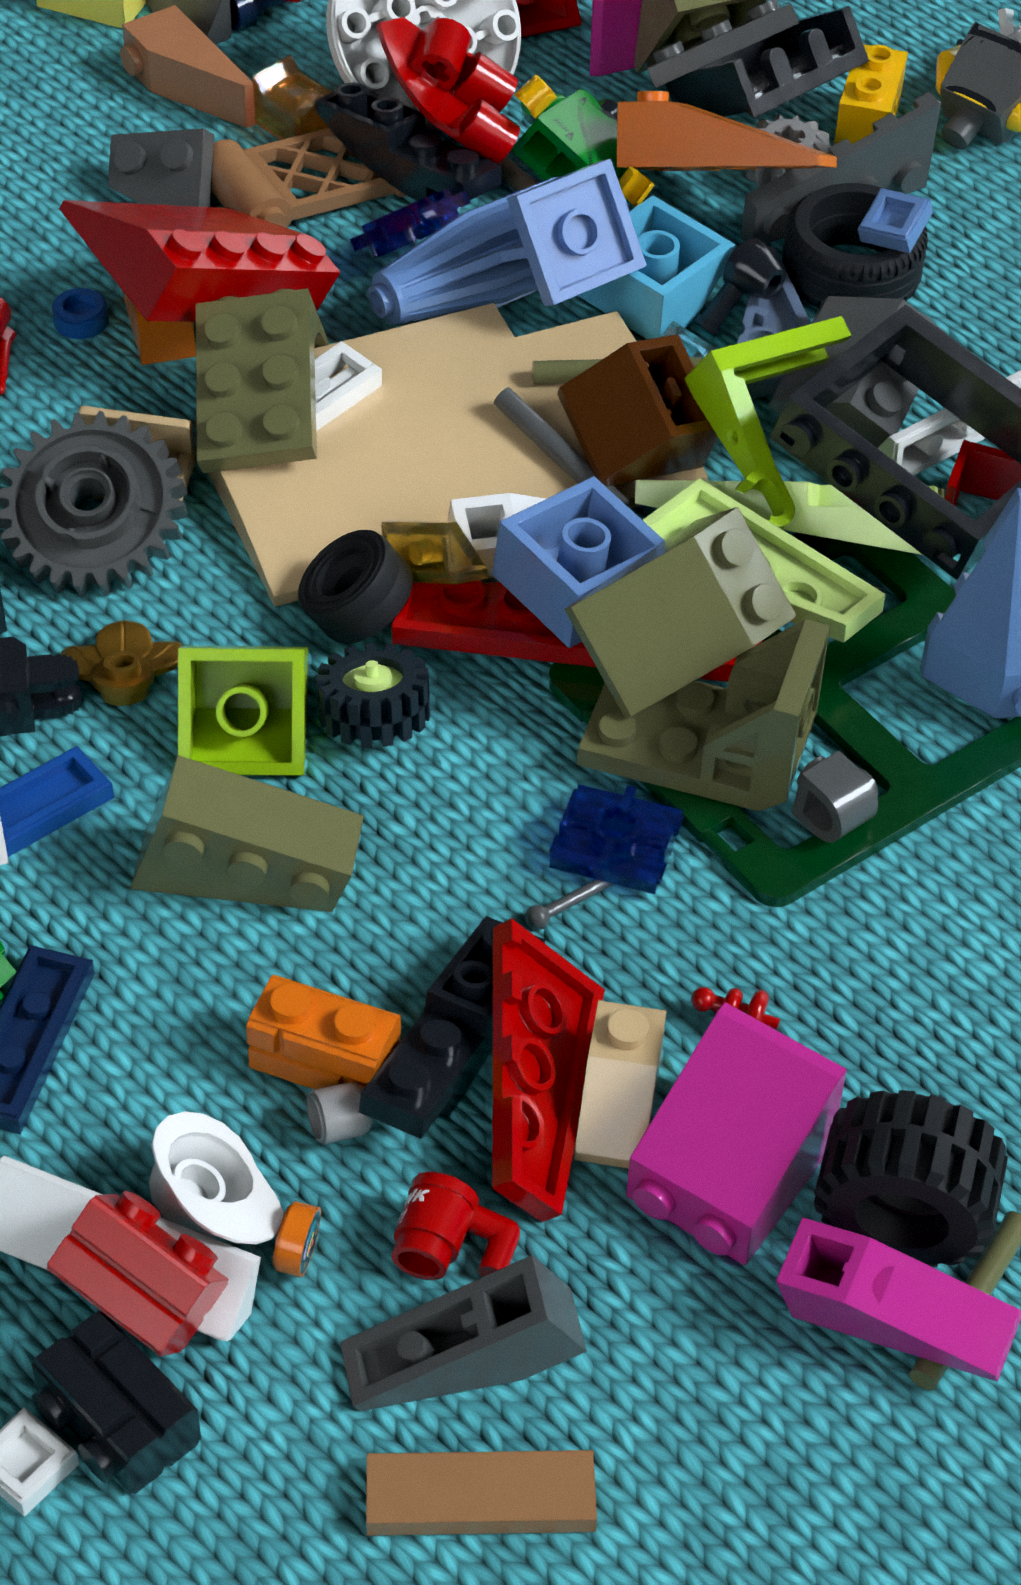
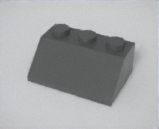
M828 296L822 302L811 324L842 316L852 336L846 342L824 347L829 356L825 363L784 374L768 406L780 415L790 394L905 304L937 328L942 329L933 323L928 316L920 313L904 299ZM882 362L825 409L878 448L889 436L899 431L919 388Z

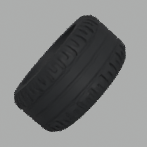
M861 183L830 185L808 194L793 207L786 223L782 263L797 295L817 308L821 306L828 296L892 298L907 301L915 293L922 278L928 243L926 226L910 253L861 242L857 229L881 187ZM841 244L858 245L873 249L879 253L857 255L841 252L829 246Z

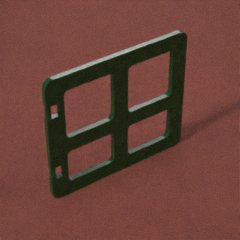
M802 533L792 535L832 561L841 556L855 558L903 601L898 606L874 618L846 642L834 640L827 644L818 710L814 719V723L886 790L887 793L878 797V811L873 818L835 842H825L813 835L793 848L783 849L778 847L736 805L640 781L700 843L704 842L725 863V869L757 901L764 905L783 907L795 902L1021 767V717L1013 718L942 761L929 765L921 762L842 688L845 684L924 641L928 625L936 613H945L956 597L955 590L913 553ZM779 629L776 630L774 633L765 638L763 642L779 634L782 631ZM554 662L549 670V688L551 692L580 722L584 721L588 725L605 684L597 667ZM731 827L748 845L735 852L717 833Z

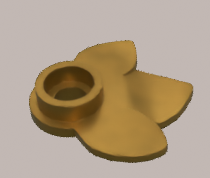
M120 620L105 625L97 633L96 644L68 646L62 650L61 655L66 654L68 657L72 656L73 660H77L80 674L78 676L79 680L93 682L94 688L100 692L103 701L111 705L126 706L138 703L149 695L150 685L153 683L154 677L175 670L178 667V648L182 647V643L177 641L152 642L150 632L144 624Z

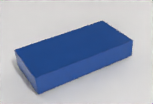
M78 746L0 788V817L8 857L114 798L113 785L110 780Z

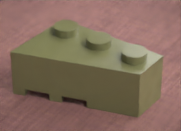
M177 755L146 827L130 889L333 912L352 876L364 815Z

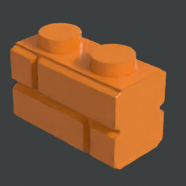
M273 975L267 982L246 1025L247 1044L250 1045L248 1048L249 1068L314 1090L346 1082H356L366 1087L401 1042V1039H399L401 1035V1015Z

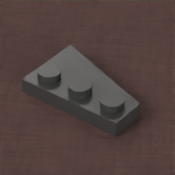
M778 0L765 1L748 10L751 18L731 26L729 19H726L700 31L703 38L700 41L683 47L682 42L678 41L653 53L655 60L647 63V69L655 88L799 24L792 4L787 2L779 5Z

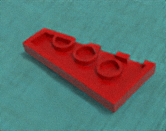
M511 918L493 927L492 1188L542 1223L562 1215L577 1138L587 1060L598 1000L603 1001L605 989Z

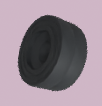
M357 530L347 533L328 544L311 561L300 581L298 599L305 614L329 638L344 644L357 643L380 632L400 613L410 596L413 575L405 559L382 535L372 530Z

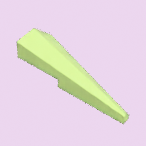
M636 480L635 504L659 508L695 481ZM705 481L761 517L767 519L771 515L773 516L764 495L760 491L751 489L746 494L735 490L741 481ZM784 481L795 505V515L792 521L782 530L923 555L832 485ZM928 486L944 498L943 488Z

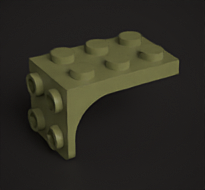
M308 288L300 290L280 289L270 294L241 298L227 296L216 301L196 303L197 463L202 473L317 459L314 349L329 345V341Z

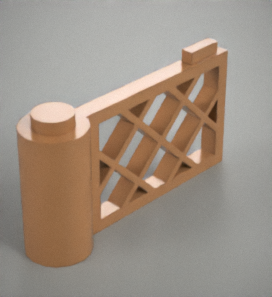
M330 128L243 149L238 142L231 139L219 140L214 142L211 192L224 208H230L286 228L291 221L395 193L398 197L407 196L388 184V182L380 178L365 165L346 161L348 156H356L346 148ZM324 149L336 152L338 155L336 158L312 152ZM280 161L292 164V166L288 170L271 166L267 163ZM305 167L328 174L326 178H321L300 172ZM338 176L363 182L350 185L338 182L336 179ZM293 187L318 194L297 199L291 192V189Z

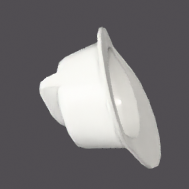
M185 1111L167 1116L156 1127L151 1145L155 1163L151 1171L149 1190L152 1202L162 1217L211 1238L218 1236L235 1243L259 1244L274 1238L279 1231L284 1211L276 1194L257 1168L251 1153L236 1133L224 1123L201 1113Z

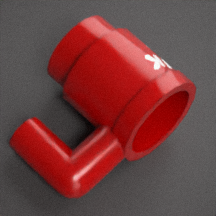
M438 1172L419 1173L412 1180L408 1191V1198L394 1231L393 1239L396 1244L391 1258L399 1269L411 1276L424 1280H439L446 1275L449 1264L457 1260L468 1231L488 1240L478 1268L479 1275L484 1277L510 1265L520 1238V1228L514 1220L480 1206L476 1192L468 1184L456 1177Z

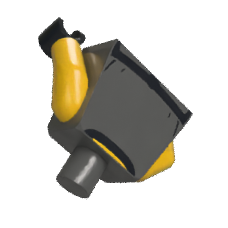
M974 22L964 40L958 39L955 47L941 51L937 56L935 88L941 96L943 114L949 119L943 127L941 134L951 146L964 150L977 133L994 142L1005 143L1017 132H1021V43L977 22Z

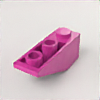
M803 1217L776 1280L777 1286L793 1318L996 1382L999 1380L1021 1321L1020 1309L871 1237Z

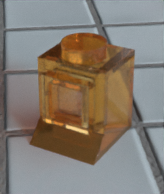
M291 54L253 75L255 124L280 140L329 128L315 110V100L332 92L301 73Z

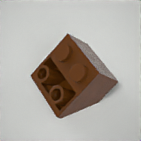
M678 334L626 343L562 385L558 390L559 400L595 477L604 486L702 468L718 439L717 434L696 403L684 379L695 367Z

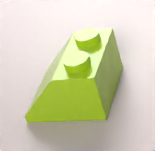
M185 645L178 648V755L238 775H305L308 718V647Z

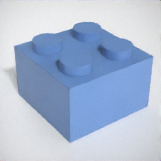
M593 476L501 520L492 575L568 648H571L581 643L582 640L564 609L659 546L665 540Z

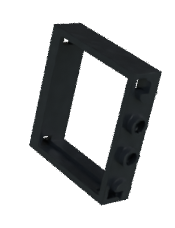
M905 304L787 397L770 439L946 573L958 580L961 574L969 571L984 554L983 540L1016 489L1021 488V480L974 521L825 409L884 362L1021 464V389ZM957 554H960L958 562L953 559Z

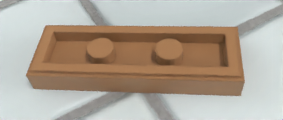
M593 1450L367 1453V1536L596 1532L597 1510Z

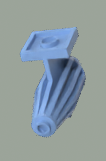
M606 159L564 176L547 179L458 215L390 264L374 273L372 286L368 289V298L373 311L379 318H385L392 325H397L405 322L436 318L494 303L496 307H500L537 291L540 293L544 306L555 305L642 269L647 265L611 159Z

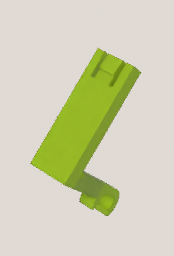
M842 316L712 350L684 378L696 403L744 477L735 490L746 494L751 489L760 491L764 495L773 516L771 515L766 520L781 529L787 526L794 518L795 505L774 463L746 384L825 363L829 356L824 347L846 342L852 336Z

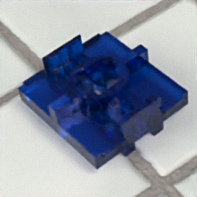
M446 189L362 225L364 233L351 238L350 241L355 252L370 246L374 258H378L430 236L459 215L457 209L471 203L466 191L451 196L449 189Z
M579 784L578 788L573 790L559 824V836L555 835L550 847L549 868L655 894L664 876L667 860L672 854L675 838L684 820V816H682L683 810L636 799V787L627 785L624 795Z

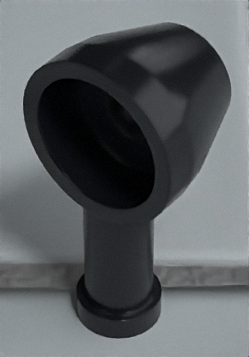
M750 238L742 242L733 251L723 271L724 285L701 315L698 314L693 321L716 337L720 331L718 328L743 295L766 300L776 295L785 281L786 272L773 251L757 238Z

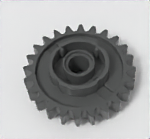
M99 411L93 424L87 425L78 412L74 413L72 427L69 429H64L54 419L51 421L52 435L50 437L44 438L34 431L30 433L35 446L32 451L18 448L13 450L20 464L18 468H2L1 473L10 487L0 489V505L5 507L0 510V527L6 529L0 536L8 550H15L12 556L19 568L30 566L29 571L34 581L38 584L50 576V582L57 593H61L70 582H73L79 597H85L89 586L96 583L103 595L109 596L111 582L115 579H119L126 588H133L131 573L139 570L151 577L153 571L149 563L150 558L155 556L168 560L171 557L163 541L165 539L180 540L182 537L178 524L173 521L186 518L188 515L184 502L178 500L187 495L183 479L177 478L181 474L176 458H167L169 451L163 439L152 442L151 433L145 424L132 433L131 425L125 415H122L113 426H109L104 412ZM89 498H104L103 502L93 510H79L82 503Z

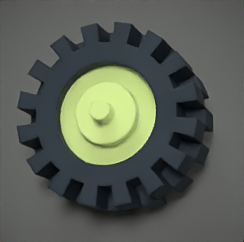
M375 643L365 644V651L358 652L355 646L344 649L345 657L334 653L328 657V664L321 663L319 666V675H316L319 722L322 728L326 727V734L330 737L335 738L341 735V743L351 745L355 739H360L361 747L372 748V740H381L383 747L394 745L393 737L398 736L405 742L412 738V730L420 733L425 728V721L430 719L428 668L425 667V661L421 657L414 659V652L407 648L397 654V646L386 644L384 650H376Z

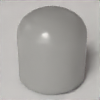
M346 1082L310 1091L307 1096L308 1119L315 1139L322 1145L363 1136L372 1128L375 1119L359 1113L361 1092L365 1088L363 1085L356 1082Z

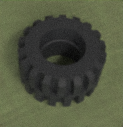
M884 1090L870 1092L869 1098L857 1096L847 1102L846 1108H839L833 1117L814 1191L816 1212L822 1214L821 1221L824 1224L871 1237L931 1267H937L938 1264L952 1266L964 1263L965 1257L975 1258L981 1254L984 1245H990L993 1238L1008 1157L1005 1155L1006 1146L1002 1138L994 1135L995 1128L986 1120L975 1118L973 1116L974 1111L962 1105L948 1103L945 1101L946 1098L932 1094L924 1096L916 1094L915 1091L899 1090L898 1093H889Z

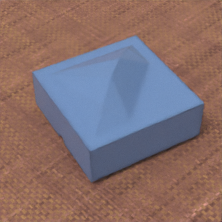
M881 188L857 229L860 241L910 253L933 213L931 200Z

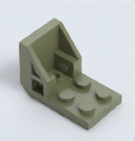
M804 619L738 655L729 676L728 689L693 681L632 717L625 718L605 683L578 747L577 765L755 811H762L786 802L818 710L830 625Z

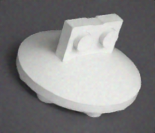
M328 0L326 11L327 38L334 64L344 83L363 84L370 91L387 98L398 99L403 105L418 110L395 76L376 30V26L380 22L405 17L421 30L438 18L456 20L463 24L471 35V45L468 52L472 55L482 52L514 75L521 45V24L516 0ZM425 117L426 131L440 130Z

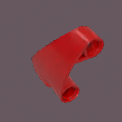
M405 17L380 22L376 26V30L383 50L399 83L417 109L433 125L461 145L477 152L480 157L499 164L511 151L520 133V126L505 115L499 114L513 96L518 84V78L482 52H477L474 55L468 52L471 45V35L463 24L454 19H435L423 30Z

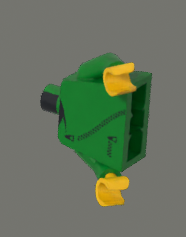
M536 74L514 94L521 101L524 119L532 125L514 144L511 151L545 181L553 177L564 176L596 162L611 159L626 201L630 202L634 207L644 201L655 186L654 183L632 166H629V168L617 167L618 104L608 99L598 102L589 92L579 89L567 98L560 93L555 94Z

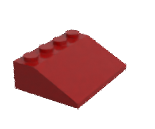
M63 200L59 208L146 321L196 322V303L216 301L227 296L241 298L270 294L280 289L300 290L308 288L316 311H318L341 273L326 255V249L322 243L312 236L230 208Z

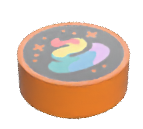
M294 1201L293 1204L287 1207L280 1224L273 1253V1266L277 1272L300 1278L305 1274L318 1236L321 1220L320 1207Z

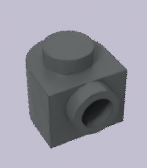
M839 750L827 758L819 756L813 759L798 776V790L792 814L816 837L825 842L831 843L839 840L873 818L878 811V788L874 779L867 771L858 768Z

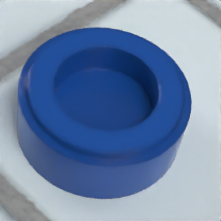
M74 288L61 293L53 301L54 326L65 337L73 339L91 338L104 331L108 325L107 301L97 291L88 288Z

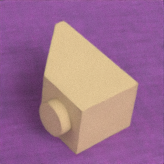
M598 1000L587 1060L574 1160L629 1169L630 1156L651 1123L662 1056L666 1010Z

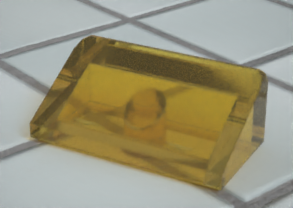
M381 522L382 536L408 563L412 571L413 582L459 584L489 578V572L457 522Z

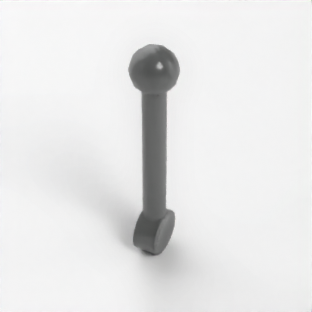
M629 858L617 859L610 873L544 907L541 905L530 906L524 915L526 925L533 930L544 929L551 917L616 883H633L638 875L637 863Z

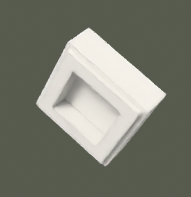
M24 1407L0 1429V1496L25 1517L79 1465V1459L76 1450Z

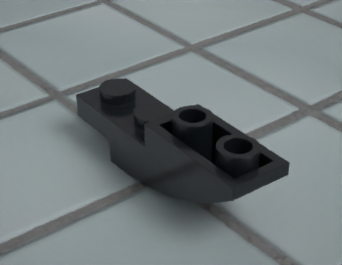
M345 83L339 85L334 92L315 100V110L351 153L376 175L388 182V184L426 206L446 196L466 203L502 185L501 165L480 157L473 150L462 149L443 141L438 135L426 133L425 116L420 111L403 105L398 99L384 97L368 90L363 84Z
M485 916L427 990L424 1012L361 1092L359 1113L419 1139H422L440 1113L448 1117L451 1115L493 1049V927L503 922ZM536 936L538 939L545 943V939Z

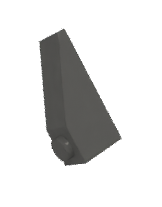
M533 1255L341 1341L352 1405L359 1411L524 1380L587 1352L571 1288Z

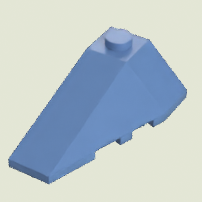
M1017 488L983 540L984 554L972 572H963L954 585L956 597L945 613L937 612L928 625L920 665L923 678L994 718L1021 717V488Z

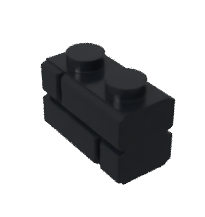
M98 1310L72 1329L68 1338H60L35 1357L32 1369L37 1392L32 1395V1401L36 1409L52 1429L59 1432L65 1426H68L82 1441L78 1445L79 1453L88 1468L102 1482L106 1483L114 1476L130 1494H136L161 1475L164 1467L167 1465L172 1466L198 1445L201 1439L198 1409L114 1321L103 1312Z

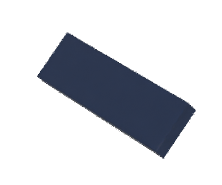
M33 945L29 946L0 1006L1 1130L21 1135L94 977L93 960Z

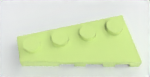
M700 478L643 519L649 527L666 541L698 519L738 507L797 615L790 622L797 624L804 619L828 624L830 625L829 637L844 643L883 612L885 593Z

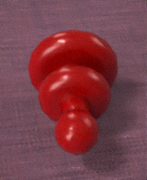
M699 987L691 995L692 1006L700 1012L711 1010L717 1013L726 1002L775 1030L779 1026L780 1018L765 1014L769 995L764 990L755 991L749 1004L742 1002L743 993L738 988L728 990L725 997L715 995L708 987Z

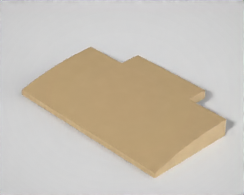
M491 303L342 341L382 369V386L316 431L317 459L208 473L274 607L299 600V584L311 561L328 544L347 533L357 530H372L379 533L405 559L410 569L449 559L444 535L452 499L504 493L547 499L577 485L564 470L494 405V400L502 390L510 387L587 460L557 395L559 388L565 383L533 384L532 363L533 361L603 359L626 343L636 342L618 311L514 337L495 304ZM339 342L315 348L314 359ZM346 365L344 368H342L329 378L332 379L334 376H336L337 374L345 370L347 367H349V365ZM704 467L641 480L696 481L700 478L708 481V475ZM636 481L613 485L630 501L629 508L641 506L635 504Z

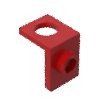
M963 440L947 483L944 499L956 506L962 491L998 500L1021 480V464L1001 449Z

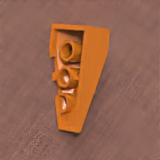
M638 91L637 101L618 102L617 167L629 168V166H632L639 170L720 171V169L758 170V167L767 169L837 167L836 156L689 104L669 101V92Z

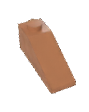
M176 5L122 24L124 46L120 49V56L123 66L130 76H136L150 92L245 128L255 125L253 82Z

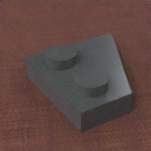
M201 128L111 135L108 187L140 204L210 207L214 134Z

